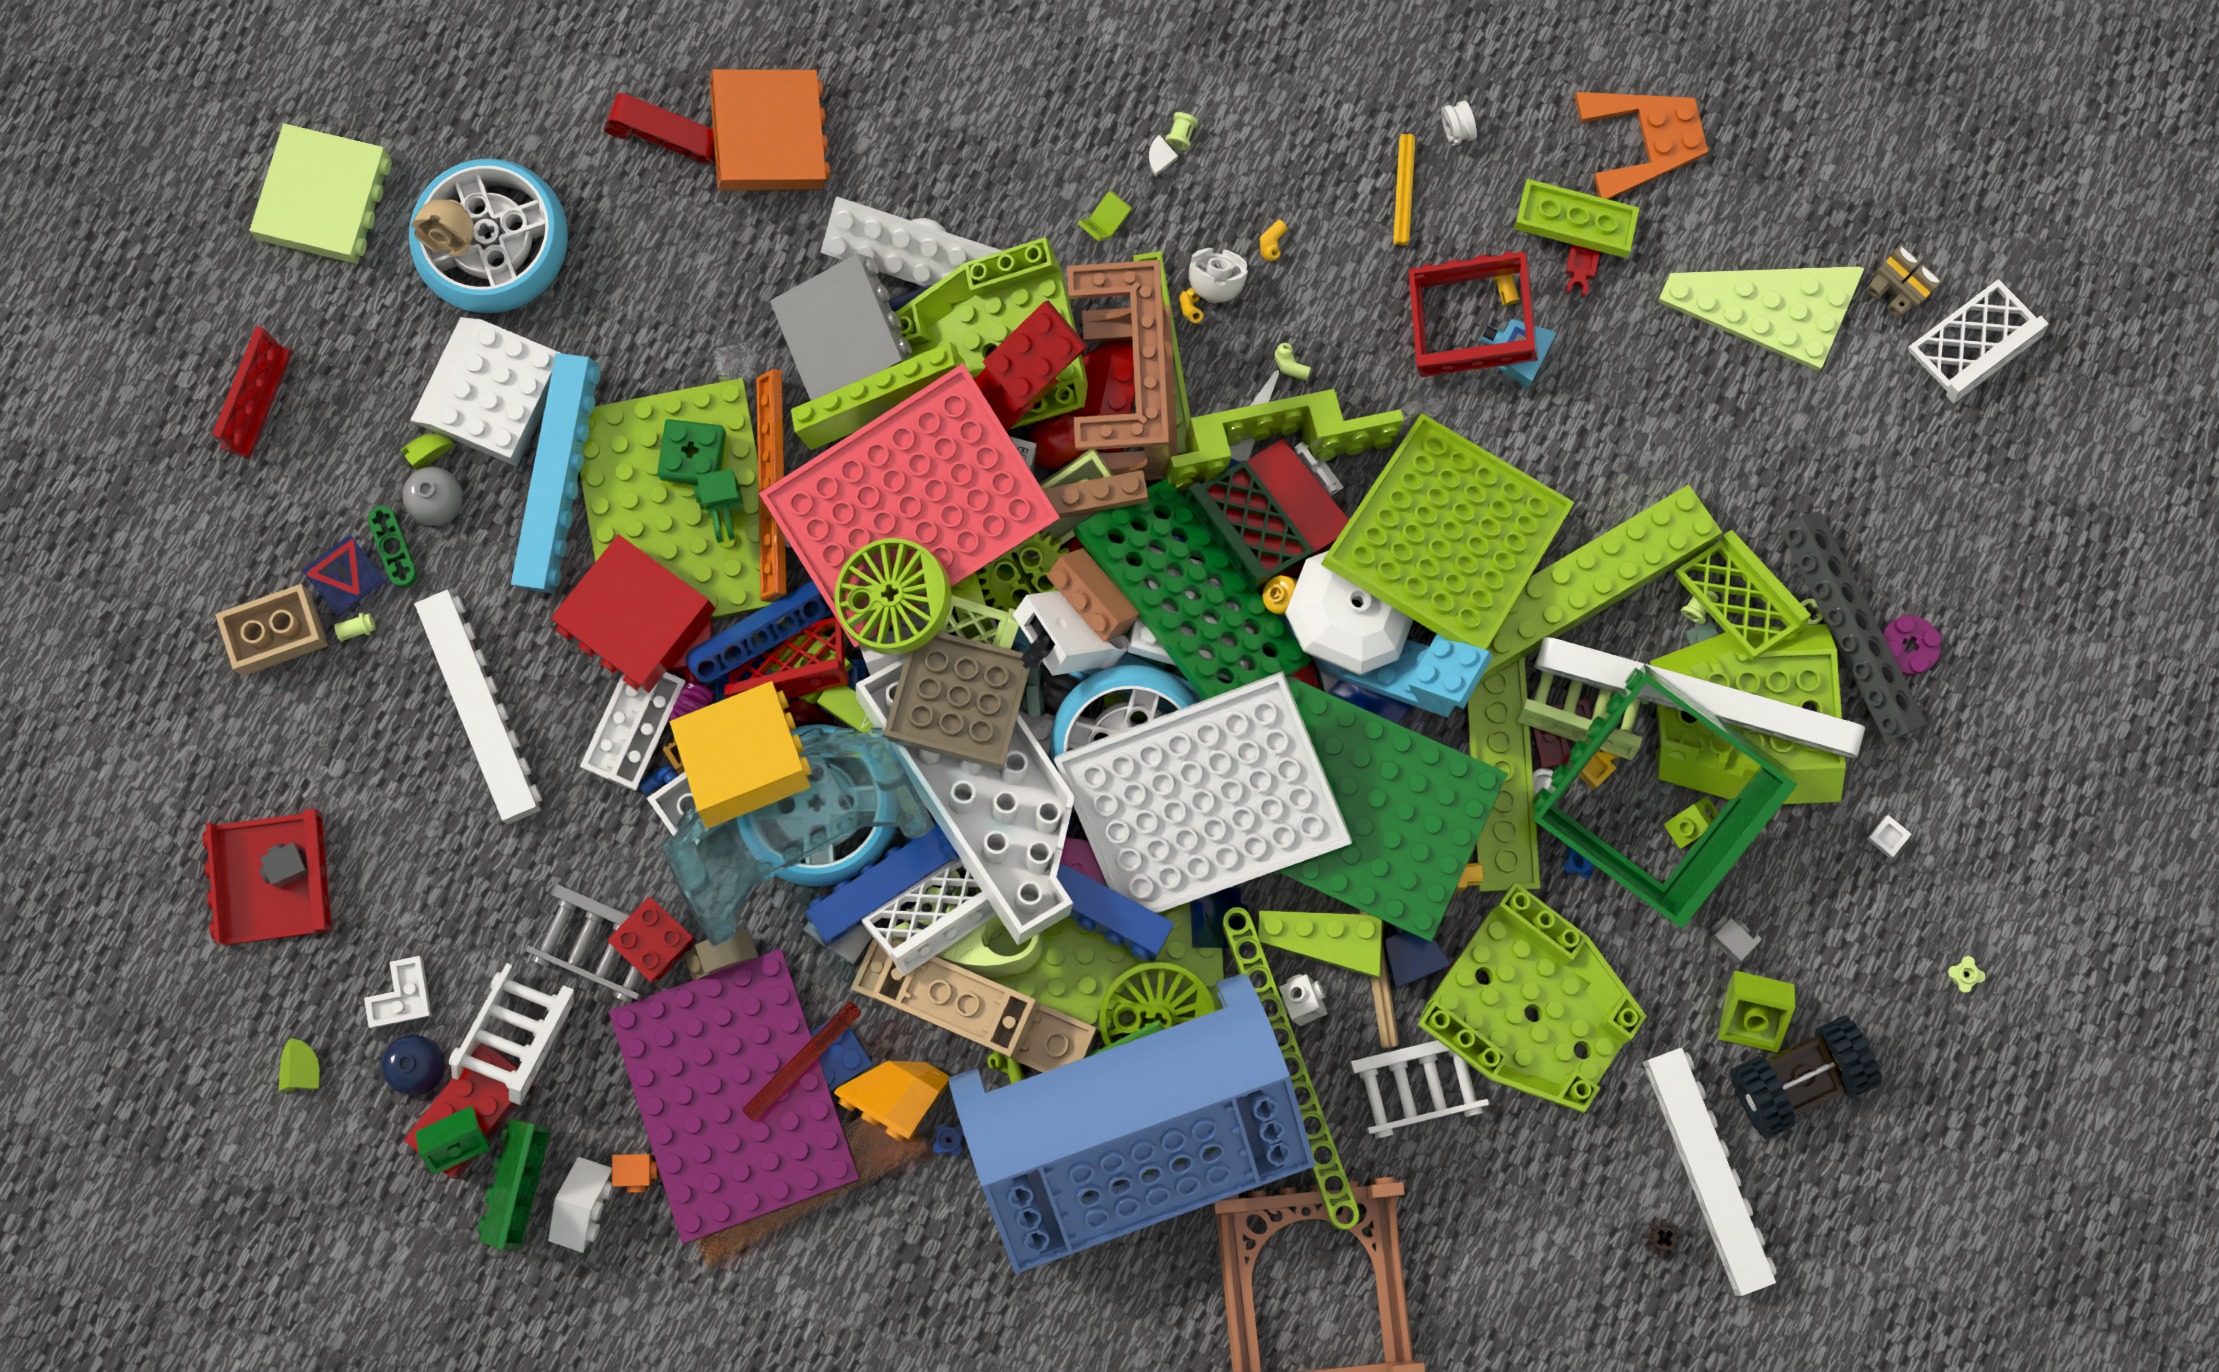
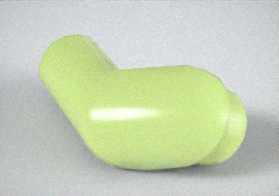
M1281 343L1275 351V360L1280 371L1284 375L1307 381L1311 367L1296 363L1292 354V346L1288 343Z

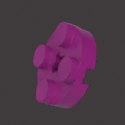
M1903 615L1890 622L1882 631L1903 675L1920 674L1936 663L1941 651V635L1927 620L1917 616ZM1911 638L1915 641L1917 650H1912L1908 653L1905 651L1906 646L1902 642L1903 640L1908 641Z

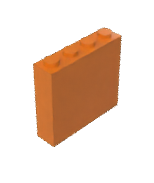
M713 69L709 85L718 191L821 190L825 181L829 180L830 166L829 162H824V152H827V136L822 135L821 125L825 124V110L819 104V98H822L823 85L821 80H817V70Z

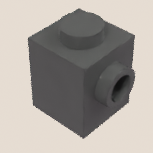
M294 842L286 846L285 844L275 845L267 850L268 854L260 857L263 864L260 867V872L264 881L277 888H282L308 876L306 855L302 846Z

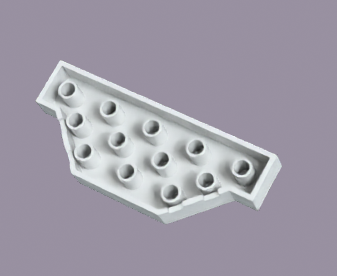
M905 657L856 683L855 698L882 739ZM1019 713L1003 770L883 740L1017 945L1070 915L1073 902L1056 876L1075 796Z

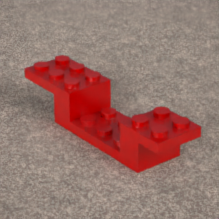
M1047 300L982 361L986 368L974 380L1008 432L1059 383L1056 377L1088 346L1051 302Z

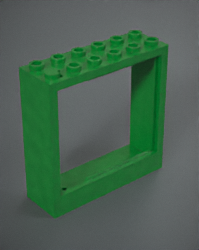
M1644 664L1640 670L1635 667L1628 675L1624 691L1621 694L1616 692L1606 705L1608 707L1607 713L1603 718L1597 716L1588 728L1589 733L1584 742L1578 740L1569 752V755H1571L1569 762L1565 766L1561 763L1550 777L1552 781L1548 789L1546 790L1542 787L1532 800L1534 803L1532 806L1533 820L1683 929L1795 789L1797 782L1791 770ZM1646 683L1650 684L1761 765L1738 796L1727 802L1663 884L1555 806L1619 724L1621 715Z

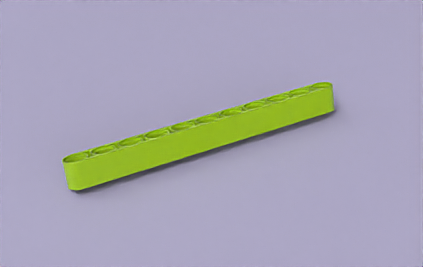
M1232 908L1225 914L1223 920V930L1239 974L1245 972L1250 978L1251 975L1259 973L1266 978V985L1264 987H1254L1261 1004L1271 1002L1276 1006V1015L1267 1018L1273 1032L1282 1031L1287 1036V1044L1279 1047L1284 1061L1293 1060L1298 1065V1073L1290 1076L1294 1091L1296 1089H1303L1309 1095L1308 1103L1299 1105L1302 1120L1304 1122V1120L1312 1118L1318 1121L1320 1126L1317 1134L1310 1135L1306 1133L1313 1158L1314 1151L1317 1148L1327 1149L1331 1156L1329 1163L1324 1165L1317 1163L1314 1159L1316 1166L1312 1167L1311 1171L1331 1224L1336 1229L1348 1230L1358 1222V1207L1251 917L1243 908ZM1233 916H1239L1245 921V927L1238 931L1233 930L1228 924L1229 919ZM1243 945H1251L1254 947L1256 955L1252 959H1244L1239 954V948ZM1334 1177L1341 1182V1191L1338 1194L1327 1192L1325 1189L1327 1178ZM1339 1207H1347L1352 1212V1220L1349 1224H1341L1336 1219V1211Z

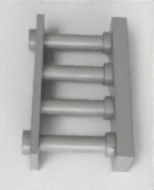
M557 884L552 895L560 899L557 904L560 907L540 950L528 945L526 951L534 955L532 961L545 967H549L550 963H554L616 991L614 997L631 1004L633 999L638 1001L643 999L644 996L634 992L641 973L633 965L623 986L606 980L618 954V951L610 943L595 974L579 968V964L598 924H602L603 920L606 919L615 923L612 929L616 931L629 915ZM576 907L587 911L585 915L587 920L568 961L565 962L551 956V953L571 911L574 912Z

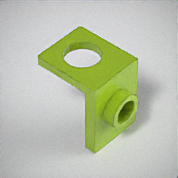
M1108 191L1089 218L1079 220L1077 224L1097 241L1109 240L1131 212L1132 207L1113 191Z
M1706 796L1664 823V826L1677 846L1682 849L1699 838L1719 812L1710 798ZM1704 806L1709 809L1713 819L1708 816Z

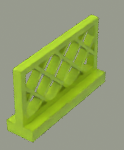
M1733 530L1725 533L1721 541L1675 570L1674 576L1752 661L1793 633L1797 635L1803 631L1811 616ZM1719 552L1727 561L1726 567L1710 565V557ZM1690 570L1704 571V582L1692 581L1686 573ZM1709 572L1724 574L1725 586L1708 583ZM1730 575L1742 577L1746 582V589L1729 586ZM1707 590L1724 593L1723 604L1711 602L1707 598ZM1728 594L1745 596L1744 607L1728 605ZM1750 597L1761 598L1766 603V609L1749 608ZM1727 612L1744 614L1743 625L1731 624L1727 619ZM1748 615L1764 617V629L1749 627ZM1770 618L1781 620L1787 628L1783 631L1769 630ZM1747 634L1763 636V644L1754 649L1746 640Z

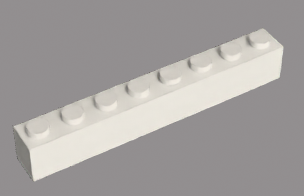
M447 589L414 603L502 821L509 825L541 811L538 803L543 801L541 793L536 784L531 786L527 776L532 773L526 758H520L516 748L521 746L515 731H509L505 721L509 719L508 712L504 704H498L494 694L498 692L497 685L493 677H487L483 667L487 666V661L482 650H476L472 640L477 637L471 623L465 624L461 613L466 612L461 598L459 595L454 597Z
M1681 1047L1644 1061L1643 1065L1735 1296H1743L1775 1284L1774 1275L1777 1274L1772 1259L1770 1257L1766 1258L1762 1249V1246L1765 1245L1763 1235L1759 1228H1754L1750 1219V1216L1753 1215L1752 1208L1747 1198L1742 1199L1738 1189L1741 1186L1740 1178L1734 1168L1730 1169L1726 1159L1729 1157L1728 1148L1723 1139H1718L1714 1129L1718 1127L1713 1112L1706 1109L1703 1101L1706 1098V1094L1700 1081L1696 1082L1691 1071L1694 1070V1064L1688 1052L1684 1053Z

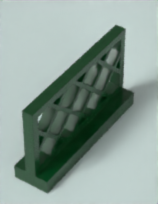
M1246 460L1203 484L1197 482L1188 488L1185 503L1252 593L1262 589L1264 583L1313 556L1314 550ZM1243 471L1250 480L1249 487L1232 484L1233 476ZM1213 487L1227 490L1225 501L1212 498L1208 490ZM1230 491L1247 494L1246 504L1240 505L1228 502ZM1251 495L1263 498L1267 503L1266 510L1249 507ZM1226 510L1243 512L1242 524L1229 521L1225 516ZM1247 514L1264 517L1263 527L1257 528L1245 525ZM1268 518L1280 521L1284 526L1283 533L1266 530ZM1244 532L1260 535L1259 547L1246 544L1243 540ZM1269 537L1282 540L1280 552L1263 548L1264 538ZM1285 541L1298 544L1303 552L1298 555L1283 553ZM1261 555L1277 558V566L1267 572L1260 563Z

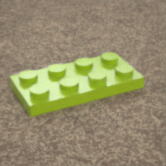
M1526 179L1514 229L1628 259L1639 207Z

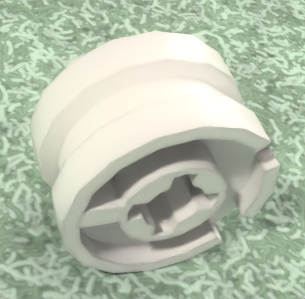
M1466 100L1457 102V105L1454 107L1451 105L1442 107L1443 126L1449 142H1453L1452 146L1461 144L1462 140L1465 139L1467 141L1476 139L1477 130L1474 116Z

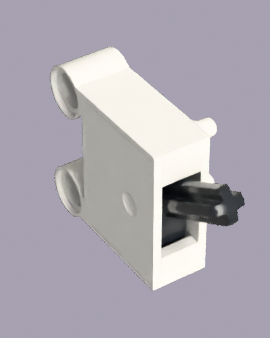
M1060 591L1026 595L1013 613V617L1031 642L1030 647L1021 657V660L1024 662L1023 667L1026 669L1029 667L1037 668L1041 661L1044 662L1052 676L1096 668L1108 669L1115 667L1128 650L1129 641L1124 635L1103 642Z

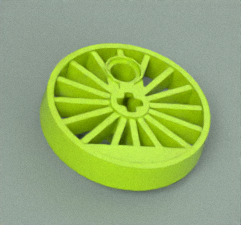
M899 538L881 539L859 549L845 563L835 588L836 611L849 635L864 648L886 655L911 652L929 642L942 628L951 606V584L941 562L919 544ZM898 548L894 569L892 571L889 549ZM908 549L916 551L903 570ZM879 552L882 554L885 577L871 557ZM866 560L881 584L857 568ZM922 562L923 569H921L919 572L913 575L915 570ZM854 574L870 586L864 587L848 583ZM925 579V583H924V584H919V585H917L918 583H920L921 581H923V580ZM846 592H849L847 601H845ZM927 592V597L916 596ZM865 598H870L869 605L864 609H859L860 602ZM911 603L929 606L931 617L911 605ZM846 610H852L855 615L848 619ZM906 610L928 623L927 626L919 632ZM899 614L902 615L914 634L913 637L905 641L903 639ZM892 618L896 643L886 644ZM869 620L858 635L853 628L862 621ZM881 621L877 641L867 640Z
M1170 960L1142 961L1123 970L1109 985L1100 1008V1031L1105 1045L1108 1046L1114 1043L1110 1036L1123 1032L1132 1034L1153 1023L1156 1013L1162 1014L1160 1021L1165 1029L1179 1025V1023L1215 1012L1216 1009L1208 988L1189 968ZM1159 968L1157 997L1155 999L1145 970ZM1165 969L1176 971L1177 974L1163 998ZM1140 972L1148 1000L1128 977ZM1184 975L1193 981L1191 985L1172 999ZM1123 982L1138 1001H1133L1115 992V990ZM1196 991L1195 1001L1178 1006ZM1110 998L1118 1001L1114 1009H1107ZM1124 1010H1131L1135 1013V1018L1130 1022H1124L1119 1018V1014ZM1195 1010V1011H1194V1016H1191V1015H1180V1014H1183V1013H1186V1012ZM1106 1017L1114 1018V1027L1107 1028Z

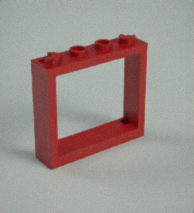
M1507 251L1503 255L1492 257L1480 255L1472 260L1461 261L1454 259L1447 261L1445 264H1423L1424 267L1408 269L1416 366L1421 378L1538 361L1530 269L1525 251L1518 253ZM1520 273L1526 340L1428 354L1422 288Z

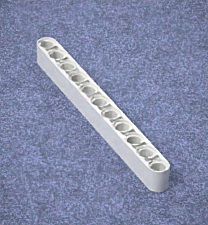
M1544 637L1535 667L1547 673L1622 693L1627 684L1625 681L1635 667L1640 670L1644 663L1559 639ZM1646 664L1725 723L1841 756L1858 758L1865 727L1860 724ZM1648 683L1644 685L1636 696L1639 699L1685 711Z

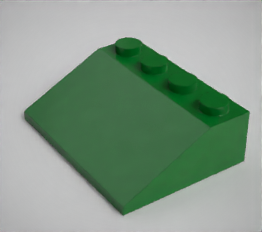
M510 1119L509 1125H504L501 1134V1142L504 1143L502 1154L496 1156L493 1166V1173H497L494 1186H489L485 1198V1203L489 1204L486 1216L481 1217L478 1225V1234L481 1235L479 1242L502 1250L522 1249L551 1127Z

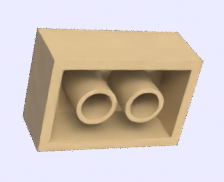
M302 584L215 614L232 669L242 676L328 646L311 591Z

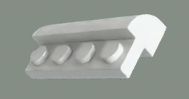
M665 672L650 693H647L641 687L637 691L632 689L623 681L625 675L622 674L580 768L619 786L636 791L686 681L668 672Z

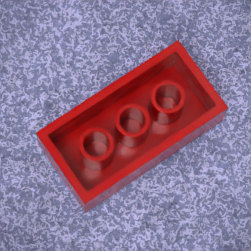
M480 1043L471 1055V1057L509 1072L517 1071L519 1068L500 1051L483 1043ZM464 1068L459 1079H451L403 1141L419 1152L416 1131L469 1106H473L478 1125L489 1141L518 1104L509 1101V1088L506 1087L505 1083ZM534 1079V1081L532 1082L530 1088L533 1086V1084H534L537 1080ZM477 1156L442 1172L450 1178L459 1179Z

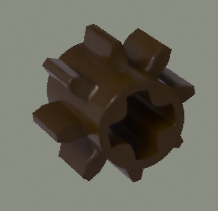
M1661 1219L1660 1227H1657L1653 1222H1649L1648 1226L1651 1231L1649 1234L1642 1235L1644 1239H1648L1650 1244L1645 1250L1652 1251L1657 1249L1658 1258L1664 1257L1665 1250H1668L1671 1254H1676L1674 1245L1683 1242V1239L1677 1238L1675 1233L1679 1226L1667 1227L1666 1219ZM1658 1232H1667L1668 1236L1665 1238L1667 1245L1656 1242L1660 1238L1657 1234Z

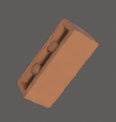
M1084 548L1060 556L1047 574V578L1103 642L1126 634L1140 615L1127 597Z

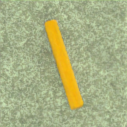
M1402 134L1399 139L1393 243L1398 246H1406L1410 240L1415 136L1412 134Z

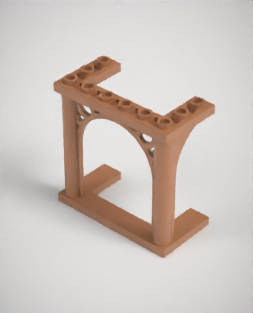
M1160 260L1067 266L1069 299L1130 295L1131 307L1082 311L1084 342L1133 340L1136 402L1135 414L1074 417L1075 449L1078 451L1143 446L1144 451L1103 453L1100 456L1113 475L1143 470L1145 482H1160L1166 477L1170 457L1178 455L1170 305H1164L1162 297Z
M1395 1177L1372 1179L1371 1185L1359 1187L1358 1181L1348 1182L1356 1204H1363L1366 1208L1364 1219L1348 1229V1231L1363 1244L1373 1264L1385 1362L1293 1372H1425L1424 1362L1413 1359L1399 1243L1396 1201L1397 1196L1405 1195L1403 1182L1395 1183ZM1341 1183L1340 1189L1328 1190V1184H1325V1189L1330 1194H1338L1341 1191ZM1317 1185L1309 1186L1310 1192L1297 1193V1187L1279 1189V1195L1267 1196L1266 1190L1248 1192V1198L1239 1199L1237 1194L1211 1204L1212 1215L1216 1214L1233 1372H1261L1252 1293V1271L1260 1249L1271 1235L1290 1223L1305 1219L1330 1221ZM1315 1204H1322L1317 1212ZM1296 1206L1295 1214L1288 1207ZM1303 1207L1310 1209L1308 1216L1302 1215L1301 1210ZM1343 1207L1341 1215L1336 1216L1338 1222L1349 1224L1347 1215L1350 1209ZM1268 1209L1272 1214H1278L1277 1211H1280L1282 1219L1278 1222H1272L1269 1215L1263 1210ZM1252 1214L1260 1216L1267 1225L1266 1232L1263 1234L1252 1232L1246 1224L1247 1217ZM1372 1221L1373 1228H1369L1372 1237H1365L1362 1234V1229L1366 1228ZM1243 1234L1249 1239L1255 1240V1246L1252 1249L1246 1250L1248 1241H1243ZM1374 1243L1376 1251H1374L1373 1247L1371 1246ZM1245 1256L1249 1257L1247 1264L1245 1263Z

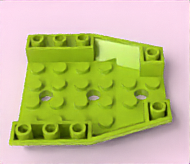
M1046 237L963 263L895 312L901 322V327L899 328L903 338L909 342L912 348V354H910L912 358L950 342L964 359L965 365L973 379L986 368L982 361L986 359L988 348L991 346L998 347L1044 301L1049 300L1076 332L1064 274ZM1081 354L1056 377L1059 383L1011 429L1085 406L1088 383Z
M1827 624L1806 625L1803 631L1797 635L1793 633L1753 661L1725 632L1649 662L1651 666L1802 708L1805 702H1811L1816 706L1818 713L1842 719L1837 648ZM1769 626V630L1783 631L1787 628V626ZM1747 634L1746 640L1754 649L1763 644V636ZM1657 704L1659 748L1655 750L1657 780L1727 800L1736 798L1761 765L1698 719L1694 723H1687L1681 718V710ZM1728 724L1794 773L1797 786L1782 805L1841 802L1846 770L1845 756Z
M1514 882L1486 915L1426 1003L1417 1025L1491 1081L1584 1113L1600 1090L1597 1084L1623 1044L1632 1040L1647 1016L1590 938L1518 883ZM1477 970H1483L1488 974V985H1482L1476 980L1475 974ZM1526 1007H1532L1537 1011V1022H1531L1526 1018ZM1575 1044H1581L1586 1048V1059H1580L1576 1056L1574 1052Z

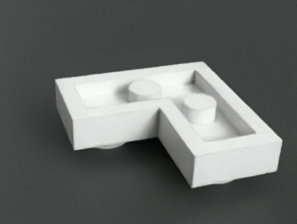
M416 956L391 961L390 968L394 992L364 998L368 1026L371 1029L432 1017L423 957Z

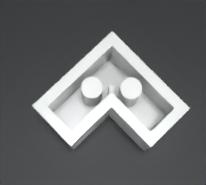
M581 1157L577 1158L555 1197L548 1241L582 1253L589 1241L594 1243L600 1229V1225L596 1224V1221L599 1220L604 1203L602 1202L604 1199L609 1200L614 1190L611 1181V1167Z

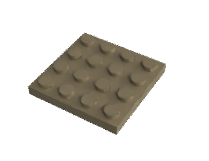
M916 626L919 632L924 629L923 627ZM938 632L925 645L907 652L884 730L883 740L1003 770L1031 668L1026 669L1023 667L1024 662L1021 660V657L1024 653Z

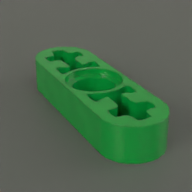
M377 506L370 511L368 523L391 582L397 587L408 588L416 582L418 573L398 518L389 507ZM380 514L390 517L386 520V524L391 532L385 533L384 528L379 523H376L380 520ZM392 539L399 540L401 544L400 550L393 555L387 554L385 551L386 543ZM400 560L401 565L406 570H410V572L406 573L407 579L402 580L400 577H396L400 573L398 565L395 562L390 564V561Z

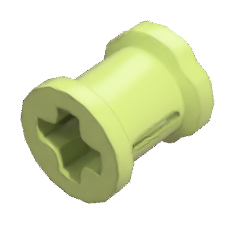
M1177 112L1173 117L1174 124L1171 133L1166 136L1165 142L1173 148L1184 151L1189 150L1191 146L1189 140L1193 129L1197 127L1198 120L1192 115Z
M1707 590V598L1711 602L1717 603L1719 597L1713 591ZM1693 596L1688 605L1681 609V613L1691 621L1702 625L1706 621L1707 611Z

